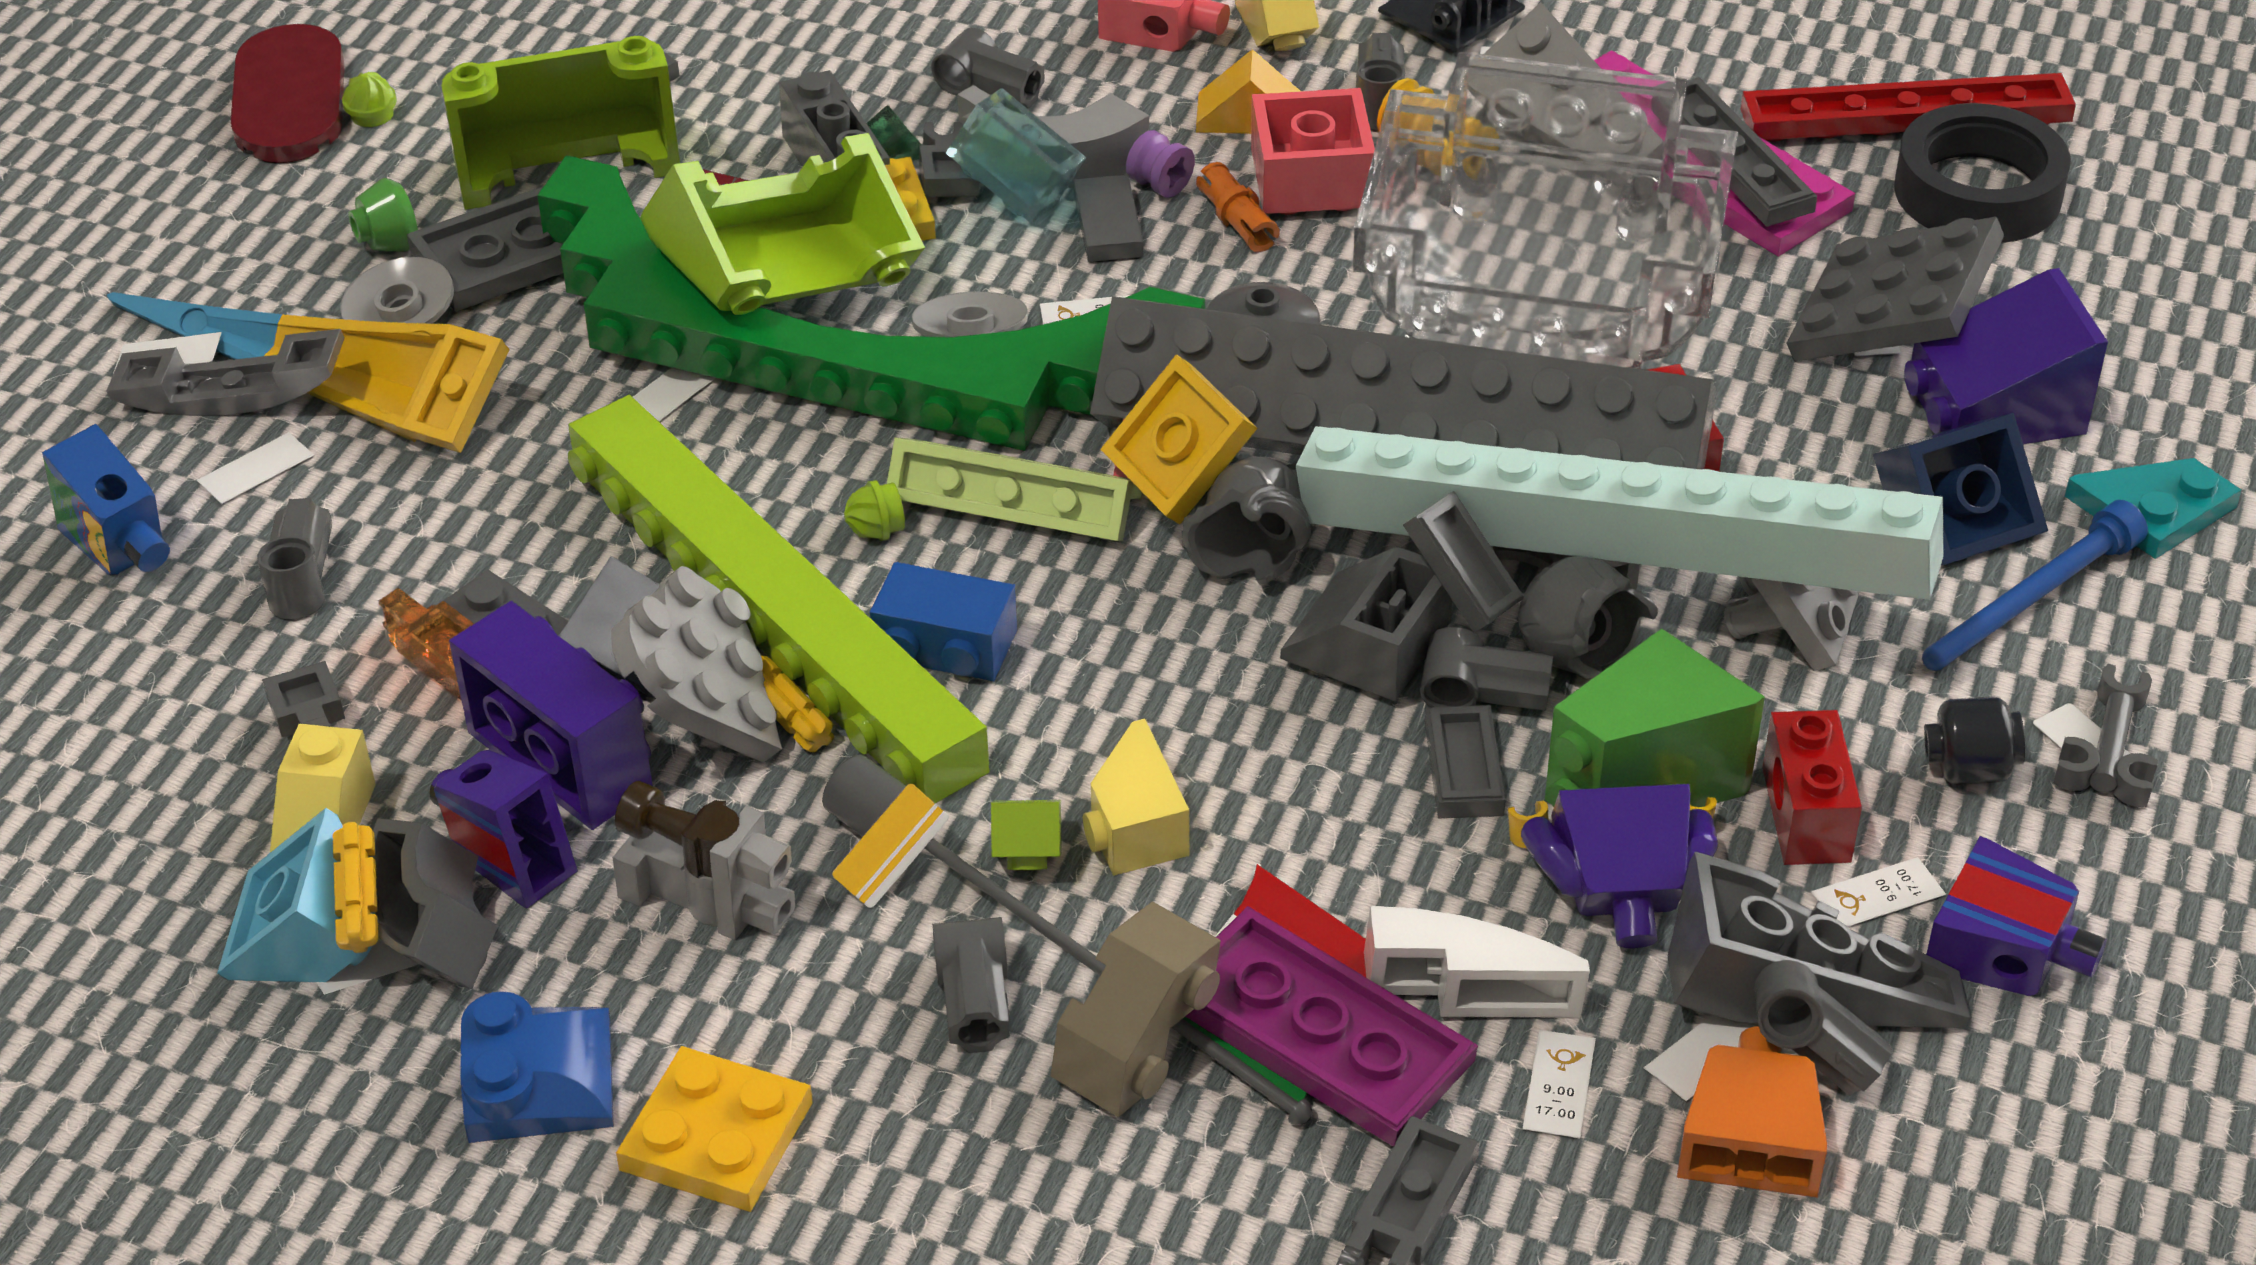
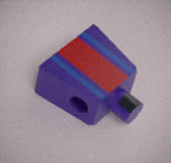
M484 750L478 752L455 769H447L440 772L433 780L429 792L430 799L435 805L440 807L450 839L477 855L478 861L475 871L524 908H529L578 872L548 774L544 771L491 750Z
M1979 836L1933 922L1926 955L1958 970L1963 980L2031 996L2039 993L2053 963L2092 978L2103 955L2107 938L2071 925L2079 895V890L2074 883L1990 839Z

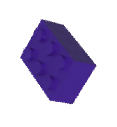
M511 600L449 640L468 733L489 750L547 773L556 802L589 829L594 830L616 814V809L623 793L633 782L639 780L653 786L649 765L651 750L645 739L641 714L644 711V704L639 693L628 681L624 679L617 680L598 666L587 650L581 647L574 648L558 636L541 616L533 617Z

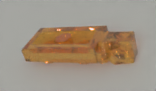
M400 588L395 589L378 600L385 620L382 622L383 626L390 632L388 634L390 643L401 655L461 700L449 640L474 623L445 601L425 608Z

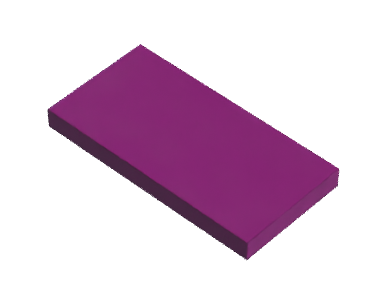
M1249 906L1216 936V938L1221 940L1216 968V972L1220 975V981L1215 995L1203 1009H1194L1185 1016L1393 1147L1410 1116L1422 1119L1475 1062L1478 1045Z

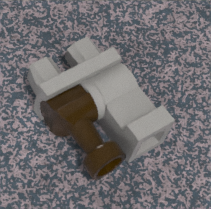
M638 780L629 785L625 790L615 814V827L617 831L630 836L612 857L617 896L619 899L641 907L650 895H654L690 909L691 914L696 920L703 924L717 926L719 934L733 940L740 936L748 924L769 933L777 934L795 909L794 891L779 885L788 874L792 862L791 846L766 836L764 812L745 806L739 814V821L737 813L726 806V801L714 800L704 805L697 814L665 805V796L660 789Z

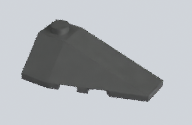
M1699 852L1693 854L1689 861L1667 956L1674 1004L1687 1007L1700 1014H1712L1737 1022L1758 1023L1754 998L1755 979L1761 970L1772 962L1792 960L1809 967L1815 974L1819 987L1867 1026L1964 1028L1970 1020L1958 970L1885 933L1874 934L1869 939L1849 929L1845 924L1837 920L1839 910L1819 900L1814 909L1811 910L1777 893L1780 881L1760 870ZM1787 996L1775 1001L1772 1007L1779 1011L1789 1012L1803 1006L1805 1001L1798 997Z

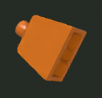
M1759 1026L1747 1028L1741 1032L1738 1047L1716 1045L1710 1048L1685 1121L1677 1178L1818 1198L1827 1154V1139L1815 1063L1806 1056L1782 1053V1048L1767 1041L1760 1032Z

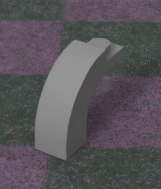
M974 85L957 94L958 122H961L965 128L964 141L968 145H974L976 149L980 150L981 171L1000 180L1027 187L1066 189L1074 188V179L1126 174V161L1130 149L1142 134L1149 131V115L1112 93L1082 110L1060 116H1035L1019 112Z

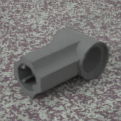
M972 27L965 29L935 56L931 64L932 75L937 84L944 91L952 95H957L974 85L991 96L1025 108H1030L1038 100L1040 89L1045 82L1044 66L1037 64L1036 61L998 49L994 40L986 32Z
M1372 33L1366 42L1360 43L1358 46L1356 88H1361L1370 129L1377 130L1378 112L1384 97L1398 80L1405 79L1404 45L1397 43L1391 33Z
M311 498L289 499L287 506L276 512L270 541L261 547L257 554L269 610L275 616L282 619L294 620L305 618L318 611L325 601L321 577L332 530V519L329 509L319 507Z
M1461 627L1438 629L1430 635L1427 642L1420 688L1421 698L1430 707L1475 706L1476 702L1546 711L1553 656L1484 646V642L1477 634Z
M1002 917L934 923L932 928L938 986H944L949 1043L960 1045L968 1053L992 1051L997 1043L1010 1037L1009 1008L1004 980L1008 979Z
M1776 961L1763 968L1755 979L1754 998L1757 1022L1760 1032L1768 1042L1780 1048L1792 1049L1800 1056H1806L1815 1063V1068L1849 1096L1858 1091L1864 1092L1882 1074L1886 1062L1892 1055L1890 1043L1819 987L1817 978L1809 967L1798 961ZM1787 996L1798 997L1805 1001L1803 1006L1789 1012L1779 1011L1772 1007L1775 1001Z

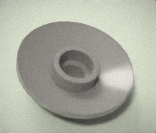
M423 257L392 259L368 269L349 285L341 300V316L345 320L433 324L446 312L454 296L453 280L448 270L434 260Z
M982 291L960 292L940 296L924 302L912 314L914 329L926 337H958L1016 331L1023 327L1028 320L1027 306L1021 300L1006 294Z

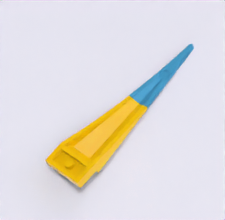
M116 292L107 294L108 299L115 306L182 337L222 332L216 352L233 360L278 355L285 335L341 329L345 338L331 376L319 386L307 392V394L413 442L420 440L459 453L462 452L510 350L500 338L452 324L318 318L198 305Z

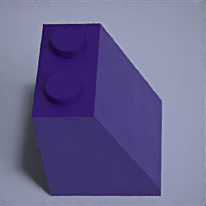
M2060 268L2049 269L1972 307L1958 337L1914 343L1912 358L1906 362L1904 368L1905 384L1908 392L1912 396H1917L1926 412L1929 427L1935 434L1976 421L2014 413L2023 444L2086 435L2108 341Z

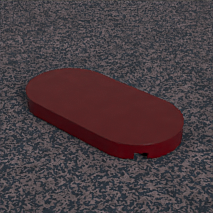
M288 24L261 31L250 37L240 46L235 58L231 127L235 143L244 153L245 149L253 151L254 158L266 162H294L309 158L318 153V145L324 143L327 139L329 144H331L338 138L342 130L345 63L341 43L335 34L315 25Z

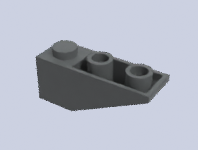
M830 70L808 72L798 78L779 82L782 136L801 165L804 166L810 156L820 155L823 163L829 162L845 152L841 145L844 137L869 133L884 165L890 164V157Z

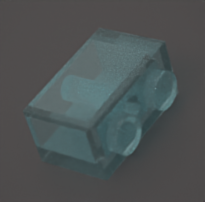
M1003 88L975 106L946 152L947 155L960 165L967 176L984 184L1002 199L1009 211L1022 216L1029 223L1034 222L1057 204L1087 159Z

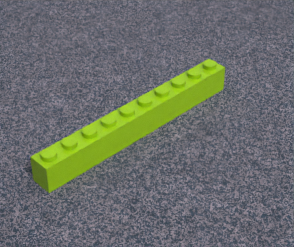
M630 394L568 424L572 450L568 451V461L578 480L584 484L589 482L602 495L604 502L615 515L622 514L635 527L638 536L648 547L655 546L668 558L673 571L684 566L716 586L720 591L725 588L737 591L744 598L750 609V618L745 622L748 625L755 645L775 662L782 670L781 673L795 681L809 695L810 700L815 704V708L821 710L827 717L831 716L846 731L850 742L857 751L862 754L869 753L885 771L906 786L914 784L934 803L941 801L990 773L987 726Z

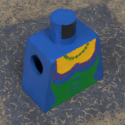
M97 424L42 452L58 530L108 575H117L127 568L136 565L143 572H151L159 568L167 560L170 554V547L162 539L156 498L151 487Z

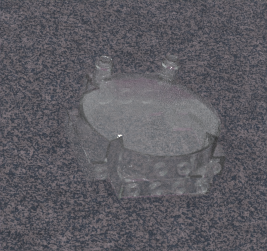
M1459 52L1448 96L1396 89L1390 90L1354 226L1353 272L1368 273L1371 291L1378 307L1387 320L1399 325L1402 329H1406L1405 337L1641 369L1642 363L1645 361L1668 357L1694 334L1704 318H1709L1738 132L1682 125L1688 79Z

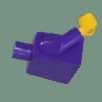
M1689 784L1559 790L1551 814L1552 823L1549 821L1548 804L1544 800L1536 801L1535 814L1531 816L1520 815L1515 811L1514 806L1509 807L1510 841L1514 845L1528 849L1534 860L1562 894L1574 897L1580 914L1585 916L1613 915L1617 946L1630 949L1643 948L1653 945L1658 941L1654 913L1676 910L1681 900L1689 861L1693 854L1699 852L1713 857L1717 851L1718 840L1713 820L1717 800L1713 797H1707L1704 807L1691 806Z

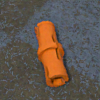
M1213 162L1206 165L1201 172L1210 180L1211 186L1201 176H1197L1196 185L1215 205L1218 219L1227 227L1230 223L1244 239L1250 250L1263 252L1271 248L1275 242L1265 233L1264 228L1275 238L1279 237L1280 229L1275 221L1271 220L1259 206L1260 200L1257 194L1250 187L1246 188L1244 185H1240L1225 164Z

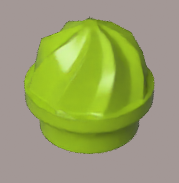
M376 72L359 73L357 77L350 78L348 87L345 89L342 97L345 112L351 116L353 123L361 127H376L387 123L394 115L393 108L397 102L395 90L385 78Z
M877 480L868 481L865 486L851 494L846 503L844 519L852 531L859 537L879 538L880 541L890 539V533L904 530V510L895 483L880 485Z

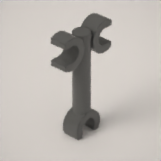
M2108 663L2103 668L2097 689L2099 700L2106 705L2097 748L2085 739L2065 737L2053 783L2067 790H2082L2091 785L2092 788L2099 792L2107 793L2113 791V794L2127 805L2147 807L2154 783L2152 781L2158 760L2142 753H2131L2125 756L2123 754L2132 712L2140 710L2146 704L2152 678L2149 673L2142 672L2138 684L2132 686L2121 684L2114 677L2116 665Z

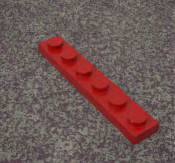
M2062 73L1743 91L1740 109L1745 123L1757 136L1766 141L1776 142L1790 138H1834L1841 135H1886L1892 132H1905L1906 128L1924 113L1944 106L1966 103L1991 104L2015 109L2029 114L2047 125L2050 123L2073 122L2076 103Z

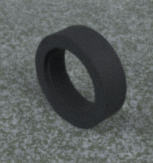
M1980 103L1944 106L1919 116L1903 133L1895 174L1894 191L1904 211L1926 228L1945 226L1961 218L1980 220L1997 217L2004 234L2001 243L2014 242L2042 232L2058 217L2070 170V152L2064 140L2055 130L2041 120L2024 112L2003 106ZM1954 157H1984L2009 164L2022 171L2032 181L2007 189L1976 188L1945 177L1931 165Z

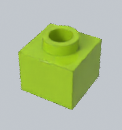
M994 800L991 802L992 857H1007L1008 870L1047 869V857H1060L1062 854L1061 800Z

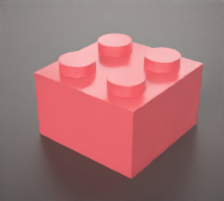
M1361 88L1252 94L1251 151L1262 210L1266 214L1280 213L1290 215L1305 211H1348L1354 208L1373 207L1376 152Z

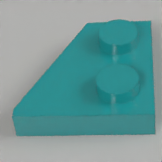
M2189 458L2076 474L2068 479L2064 497L2092 516L2115 500H2125L2132 503L2143 514L2148 526L2146 539L2137 547L2156 559L2236 509L2242 489L2197 459Z

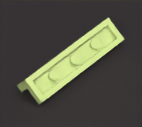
M896 437L894 438L887 484L895 483L901 501L1115 541H1123L1130 499H1141L1142 492L1129 478L918 439Z

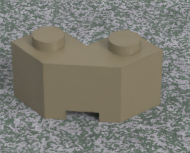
M1153 901L1112 931L1095 957L1096 960L1106 966L1084 1004L1072 998L1057 1023L1051 1077L1116 1117H1120L1140 1099H1149L1154 1096L1161 1088L1168 1073L1169 1065L1165 1061L1170 1028L1192 1010L1203 1009L1217 991L1220 975L1216 972L1221 940Z

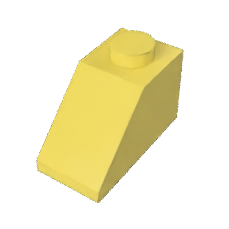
M1235 0L1236 8L1257 47L1274 44L1275 51L1296 49L1306 45L1305 38H1308L1319 28L1314 0Z
M1146 719L1133 721L1090 783L1091 812L1083 814V826L1089 847L1092 852H1103L1113 876L1190 856L1189 808Z
M298 724L277 773L270 852L325 808L337 814L342 825L347 822L360 824L376 786L363 730Z

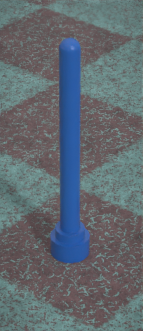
M2115 500L2093 516L2088 535L1926 648L1922 654L1924 666L1932 671L1943 669L2103 554L2123 555L2143 542L2148 534V526L2143 514L2128 501Z

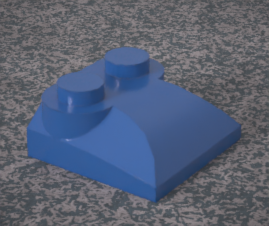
M492 992L471 1002L461 1018L460 1079L464 1125L468 1142L475 1143L614 1127L609 1008H531L530 1004L523 997L511 992Z

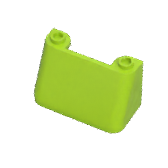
M630 36L617 42L480 64L473 62L462 63L454 67L442 79L441 87L451 147L464 210L481 208L492 204L491 190L502 180L505 187L515 185L513 169L560 162L566 155L584 158L619 152L623 167L633 166V158L644 160L652 166L654 178L665 177L673 164L680 163L667 61L661 46L646 37Z
M869 133L844 137L841 145L845 152L829 162L823 163L820 155L810 156L800 172L725 185L718 184L713 172L705 174L698 160L673 164L640 217L651 242L719 310L732 311L735 315L749 313L765 304L879 283L882 287L897 284L910 274L911 270L909 267L925 249Z

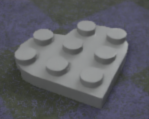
M681 566L662 580L658 589L653 594L645 596L628 609L623 619L612 628V652L619 670L624 678L634 671L642 685L656 698L647 705L652 712L674 725L764 763L782 750L775 723L776 711L768 698L763 683L765 681L762 672L763 660L756 649L748 625L745 622L750 618V609L744 598L734 589L725 588L720 591L716 586L697 575L691 569Z

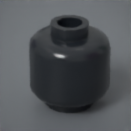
M2000 697L1946 700L1940 705L1938 710L1937 723L1924 725L1927 763H1940L1943 776L1951 784L1965 785L2003 782L2011 776L2014 765L2024 764L2025 736L2021 713L2019 711L2010 712L2009 706Z

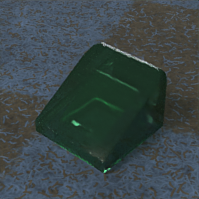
M889 105L885 106L866 123L890 158L911 157L912 161L919 159V147L923 144Z

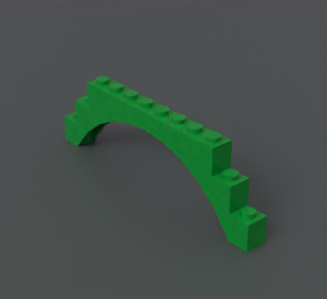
M566 155L537 195L543 234L548 232L554 242L563 243L560 252L566 293L587 297L584 302L589 348L1026 451L1049 406L1093 416L1090 414L1110 304L1083 315L1026 329L958 337L877 335L821 326L762 307L746 314L735 315L732 311L719 310L651 242L640 217L635 211L617 166ZM1148 287L1125 297L1205 309L1204 298L1155 287Z

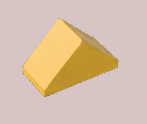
M1252 49L1199 92L1196 133L1251 134L1252 94L1301 91Z

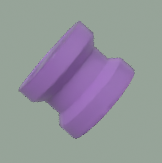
M1150 130L1142 134L1130 149L1126 161V173L1130 179L1142 185L1150 183L1154 192L1166 198L1174 197L1183 190L1190 180L1195 166V155L1190 148L1180 143L1170 145L1167 136L1155 130Z

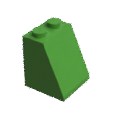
M1661 628L1554 706L1545 801L1554 807L1559 790L1676 784L1690 785V805L1695 807H1704L1707 797L1716 798L1717 803L1742 797L1751 788L1765 696Z

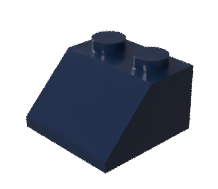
M2014 413L1976 421L1873 454L1883 490L1906 491L1914 494L1943 497V559L1941 566L2048 531Z

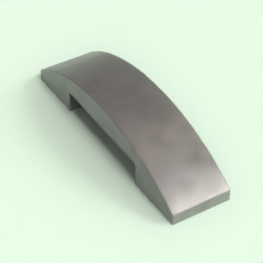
M341 329L285 335L278 355L190 365L184 364L177 347L122 353L106 392L113 401L167 414L219 416L253 412L291 401L311 391L329 378L345 337Z

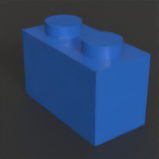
M899 562L893 563L869 612L870 618L923 668L993 682L1017 632L1015 584Z

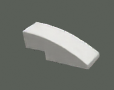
M1370 906L1364 948L1366 978L1394 995H1438L1441 1017H1581L1590 973L1588 960L1550 942L1514 929L1462 915L1417 908Z

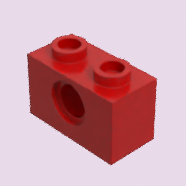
M1838 710L1771 712L1762 769L1784 865L1851 863L1862 805Z

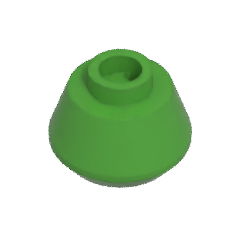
M388 178L379 179L355 198V209L348 212L351 229L359 243L366 241L372 250L407 252L410 250L407 234L418 230L410 200L399 182Z

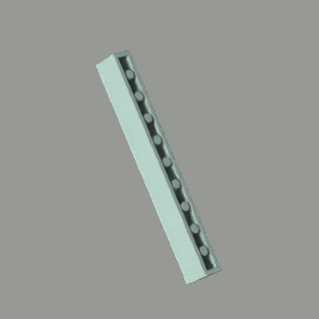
M1315 426L1296 464L1301 501L1306 507L1310 524L1410 536L1403 524L1454 491L1490 546L1925 600L1931 599L1943 559V497L1914 494L1906 491L1895 492L1851 487L1843 484H1824L1782 479L1779 477L1718 472L1710 469L1700 470L1655 465L1648 462H1629L1593 458L1585 455H1567L1531 451L1523 448H1505L1469 444L1461 441L1451 442L1407 437L1399 434L1389 435Z

